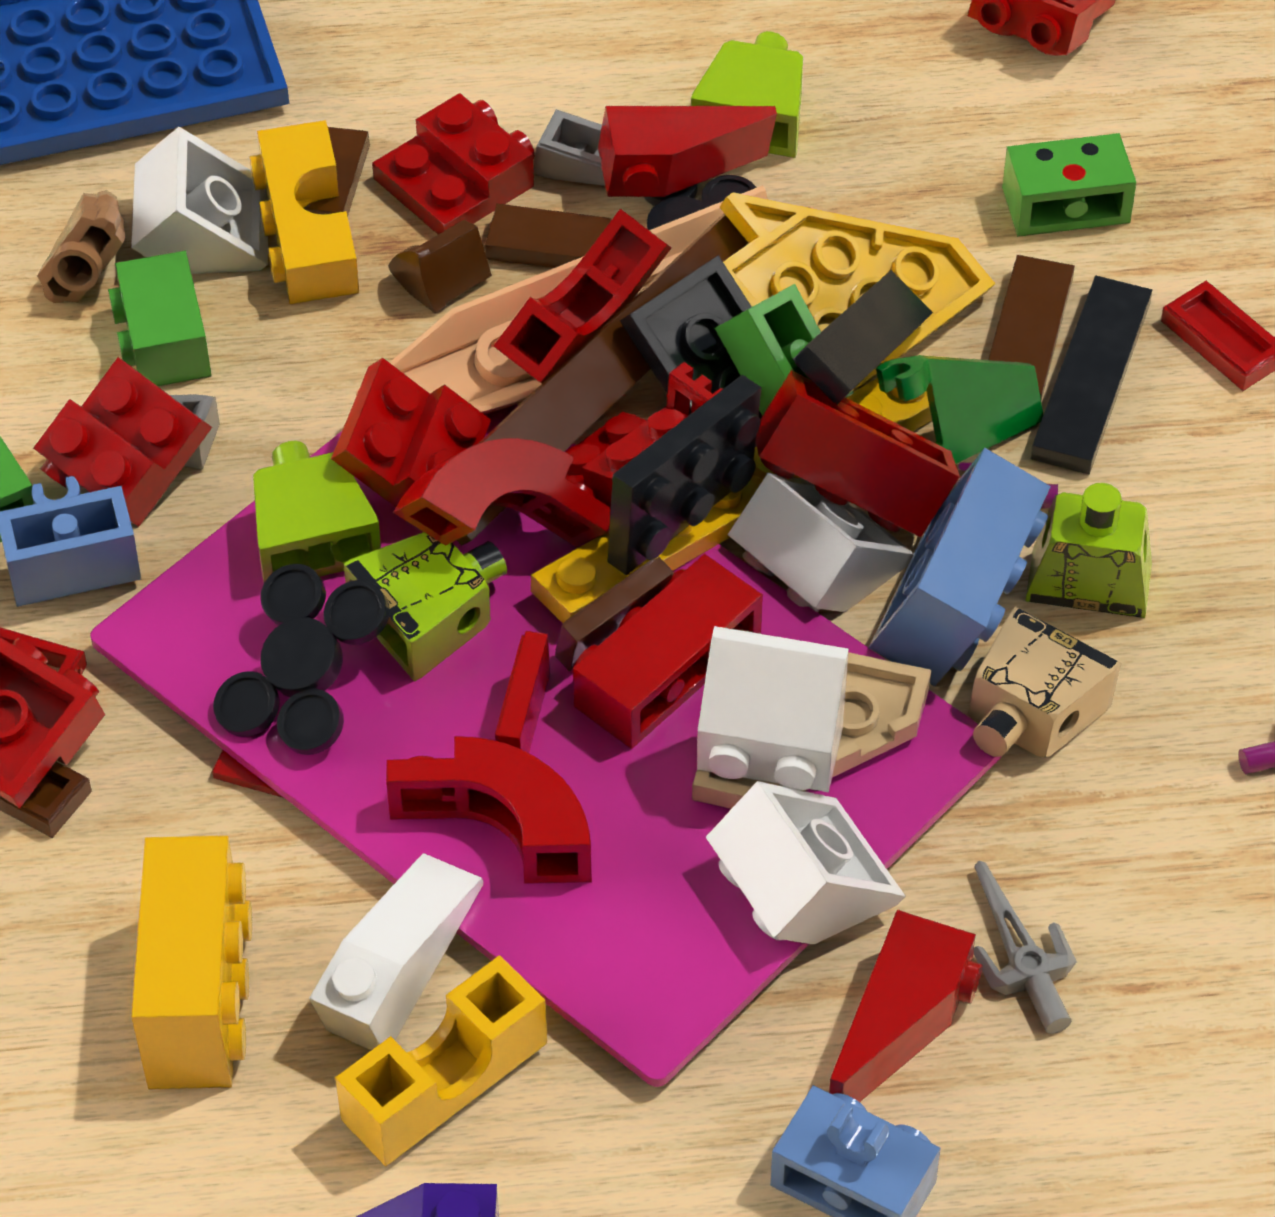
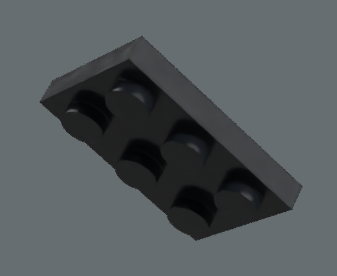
M718 255L621 319L620 322L667 394L669 373L684 362L693 368L692 380L695 381L704 375L712 381L711 393L713 394L720 388L724 389L741 376L715 328L752 306ZM690 400L689 415L691 414V408H692V401H691V400ZM759 410V417H760V419H761V418H762V414H761V412H760V410Z
M744 375L739 376L613 474L607 558L609 564L623 574L628 575L646 559L657 558L665 550L669 541L689 525L696 526L701 523L709 514L711 508L730 492L737 493L749 483L756 468L754 453L756 435L761 423L759 407L762 387Z

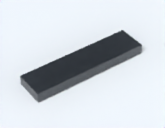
M890 270L793 358L794 363L833 403L838 404L933 312Z
M1095 275L1034 439L1031 460L1090 475L1147 315L1153 289Z

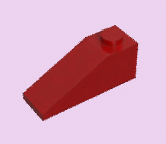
M605 106L598 151L602 162L601 166L607 197H665L768 156L777 117L776 107Z
M900 910L896 911L831 1075L830 1094H845L861 1102L951 1026L959 1001L968 1004L972 1003L983 968L982 964L972 961L976 934Z

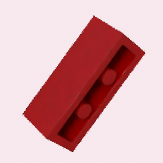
M792 370L760 419L761 423L756 435V447L758 456L765 467L783 478L792 479L796 475L814 484L815 489L823 497L835 504L845 506L849 501L867 510L868 515L873 521L892 532H899L903 528L921 537L960 478L950 450L846 397L838 404L833 403L812 380Z
M704 553L686 570L679 569L674 572L672 579L663 587L662 591L645 606H638L630 610L621 621L618 629L600 645H591L582 652L573 667L574 707L630 749H633L705 684L714 626L761 634L763 594Z

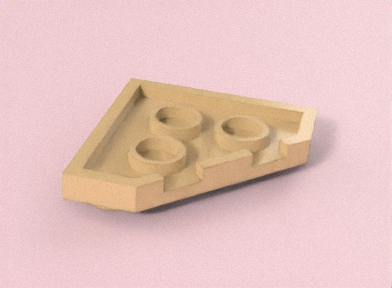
M848 652L843 729L832 777L917 736L930 687L932 670ZM697 770L692 785V800L732 809L757 781L778 786L782 785L743 777L728 779L720 777L713 772Z

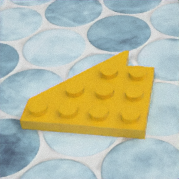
M734 192L727 196L719 206L749 243L723 263L752 307L795 284L822 332L892 270L933 313L880 364L904 356L985 295L995 285V282L959 238ZM876 368L853 389V392L877 376Z

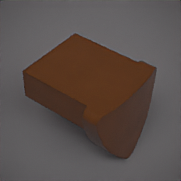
M462 220L422 245H414L397 254L388 265L390 272L404 289L434 313L445 308L447 302L492 276L478 227L466 220Z

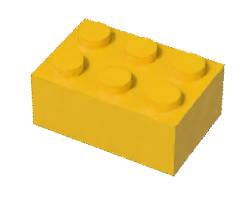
M228 836L145 837L131 1018L148 1089L232 1087L233 1060H245L246 1024L244 1018H239L240 1000H248L249 964L248 959L242 958L243 941H251L252 906L250 900H245V864L233 863Z

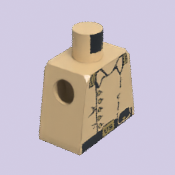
M1015 606L979 667L974 680L968 714L972 720L978 723L973 731V738L976 744L985 753L994 757L1005 755L1013 744L1038 757H1050L1111 707L1121 662Z

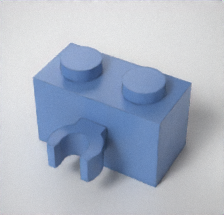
M70 476L66 477L68 492L63 498L57 500L48 499L44 495L41 483L33 484V505L0 512V535L17 607L141 580L134 533L122 486L81 494L78 481L75 477Z
M813 1085L772 1151L770 1186L832 1217H916L936 1184L941 1148L932 1144L922 1132L911 1126L903 1124L895 1126L867 1112L866 1108L856 1099L841 1093L832 1095Z

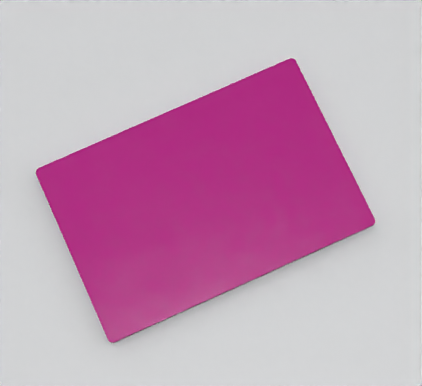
M515 404L508 408L484 414L491 419L485 437L519 405ZM342 431L310 457L334 452ZM354 477L377 515L381 548L423 533L417 527L394 514L395 506ZM255 500L92 629L90 637L95 650L393 884L399 880L423 853L481 877L484 884L456 933L491 961L500 955L545 999L549 1007L651 1086L660 1087L668 1083L809 945L788 940H775L758 927L752 916L754 908L742 890L733 885L723 875L718 865L721 859L706 839V836L731 808L692 800V785L697 772V733L704 685L633 749H630L574 707L573 669L568 671L555 657V649L562 622L530 592L531 574L582 545L575 547L517 510L506 507L472 541L462 546L457 540L452 542L462 554L487 541L492 542L499 549L505 560L507 574L487 584L489 587L491 617L487 627L422 678L414 682L377 637L359 645H350L338 640L342 648L343 663L338 677L325 692L329 693L340 705L344 716V724L341 734L335 743L317 754H299L290 749L281 739L277 729V718L283 704L290 697L283 695L279 691L280 704L274 721L264 731L248 737L233 735L223 728L214 714L213 704L215 695L228 678L247 671L264 675L260 660L262 647L269 634L279 626L264 612L260 600L264 583L258 547ZM718 544L704 552L763 594L761 634L848 648L849 653L885 660L809 606H798L787 596L786 590ZM703 554L678 567L677 569L673 570V572H676L679 569L686 570ZM344 571L320 576L325 585L326 599L323 608L314 619L320 621L325 626V604L332 592L345 583ZM525 631L548 634L550 676L529 753L555 770L571 787L581 803L590 830L592 882L524 884L523 861L515 844L499 829L481 821L466 818L390 820L386 785L387 760L409 759L415 756H429L435 759L454 758V736L495 740V731L520 639L525 634ZM929 690L916 737L832 777L829 792L808 789L806 792L837 798L887 869L1001 757H994L985 753L976 744L973 738V731L978 723Z

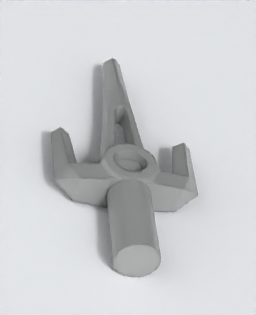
M978 861L974 867L996 920L1009 958V964L999 971L984 948L980 946L974 947L973 954L977 962L983 965L982 972L991 989L1004 995L1027 991L1046 1032L1049 1034L1061 1032L1072 1021L1053 981L1066 977L1077 963L1060 925L1053 922L1049 925L1048 929L1056 954L1045 953L1043 949L1036 946L987 864L983 861ZM1004 918L1011 922L1024 946H1015Z

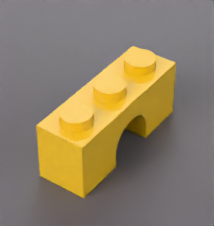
M326 120L257 131L260 154L249 156L255 191L266 189L268 200L259 202L264 236L275 235L278 245L277 247L268 248L274 283L285 281L290 304L359 293L357 258L347 212L314 214L303 209L314 201L339 196L336 163Z
M500 955L446 994L447 1009L444 1019L437 1030L423 1044L406 1052L390 1036L335 1077L341 1120L385 1167L547 1044L545 999Z

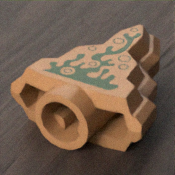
M107 190L98 192L97 195L83 193L67 225L56 240L37 275L44 287V296L53 303H63L64 301L78 303L87 291L96 285L100 274L122 246L126 237L123 228L125 221L119 212L117 196Z

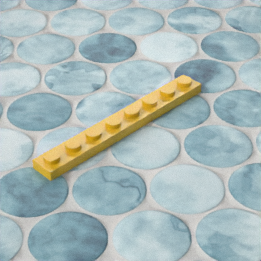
M877 378L847 397L849 400L912 432L932 421L926 391L915 399L903 401L899 399L897 387L887 393L880 391ZM755 447L754 453L756 468L749 483L737 493L730 492L715 504L701 523L696 526L689 525L671 539L665 550L658 556L672 571L730 538L728 533L767 473H773L761 462L757 447ZM607 531V533L598 536L531 574L530 592L563 623L650 560L646 559L628 575L623 574L607 562L609 531Z

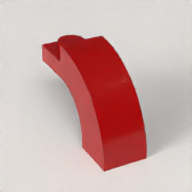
M619 209L573 271L545 296L537 299L530 297L494 344V347L538 382L543 383L637 295L671 250V247L622 209Z
M502 438L474 445L427 471L408 488L393 513L446 546L475 531L488 506H504L525 514L570 544L578 547L607 533L610 526L611 508L599 501L595 492L589 487L565 479L574 458L571 455L548 444L533 440Z
M454 736V758L435 759L429 756H415L409 759L387 760L386 785L390 820L466 818L481 821L499 829L515 844L523 861L524 884L592 882L590 830L581 803L566 781L549 765L534 755L509 744L491 739Z

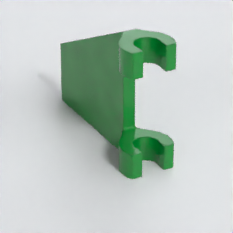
M917 355L892 359L876 367L880 391L887 393L897 387L899 399L903 401L915 399L925 391L927 392L936 438L935 443L950 450L956 464L981 452L984 448L987 449L1040 423L1043 418L1035 366L1028 363Z

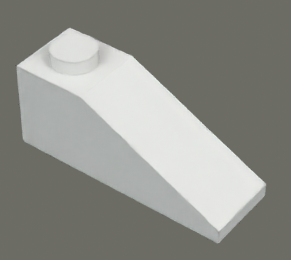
M423 853L343 939L309 997L325 1029L369 1050H373L390 1036L396 1040L484 884L482 878Z

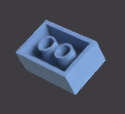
M984 448L954 485L923 533L869 648L892 662L932 670L930 684L933 686L937 685L951 667L961 671L973 655L979 639L987 642L1004 616L1006 609L997 603L1002 592L1009 594L1026 567L1027 561L1019 557L1023 546L1029 548L1035 542L1047 521L1048 514L1040 509L1051 486Z

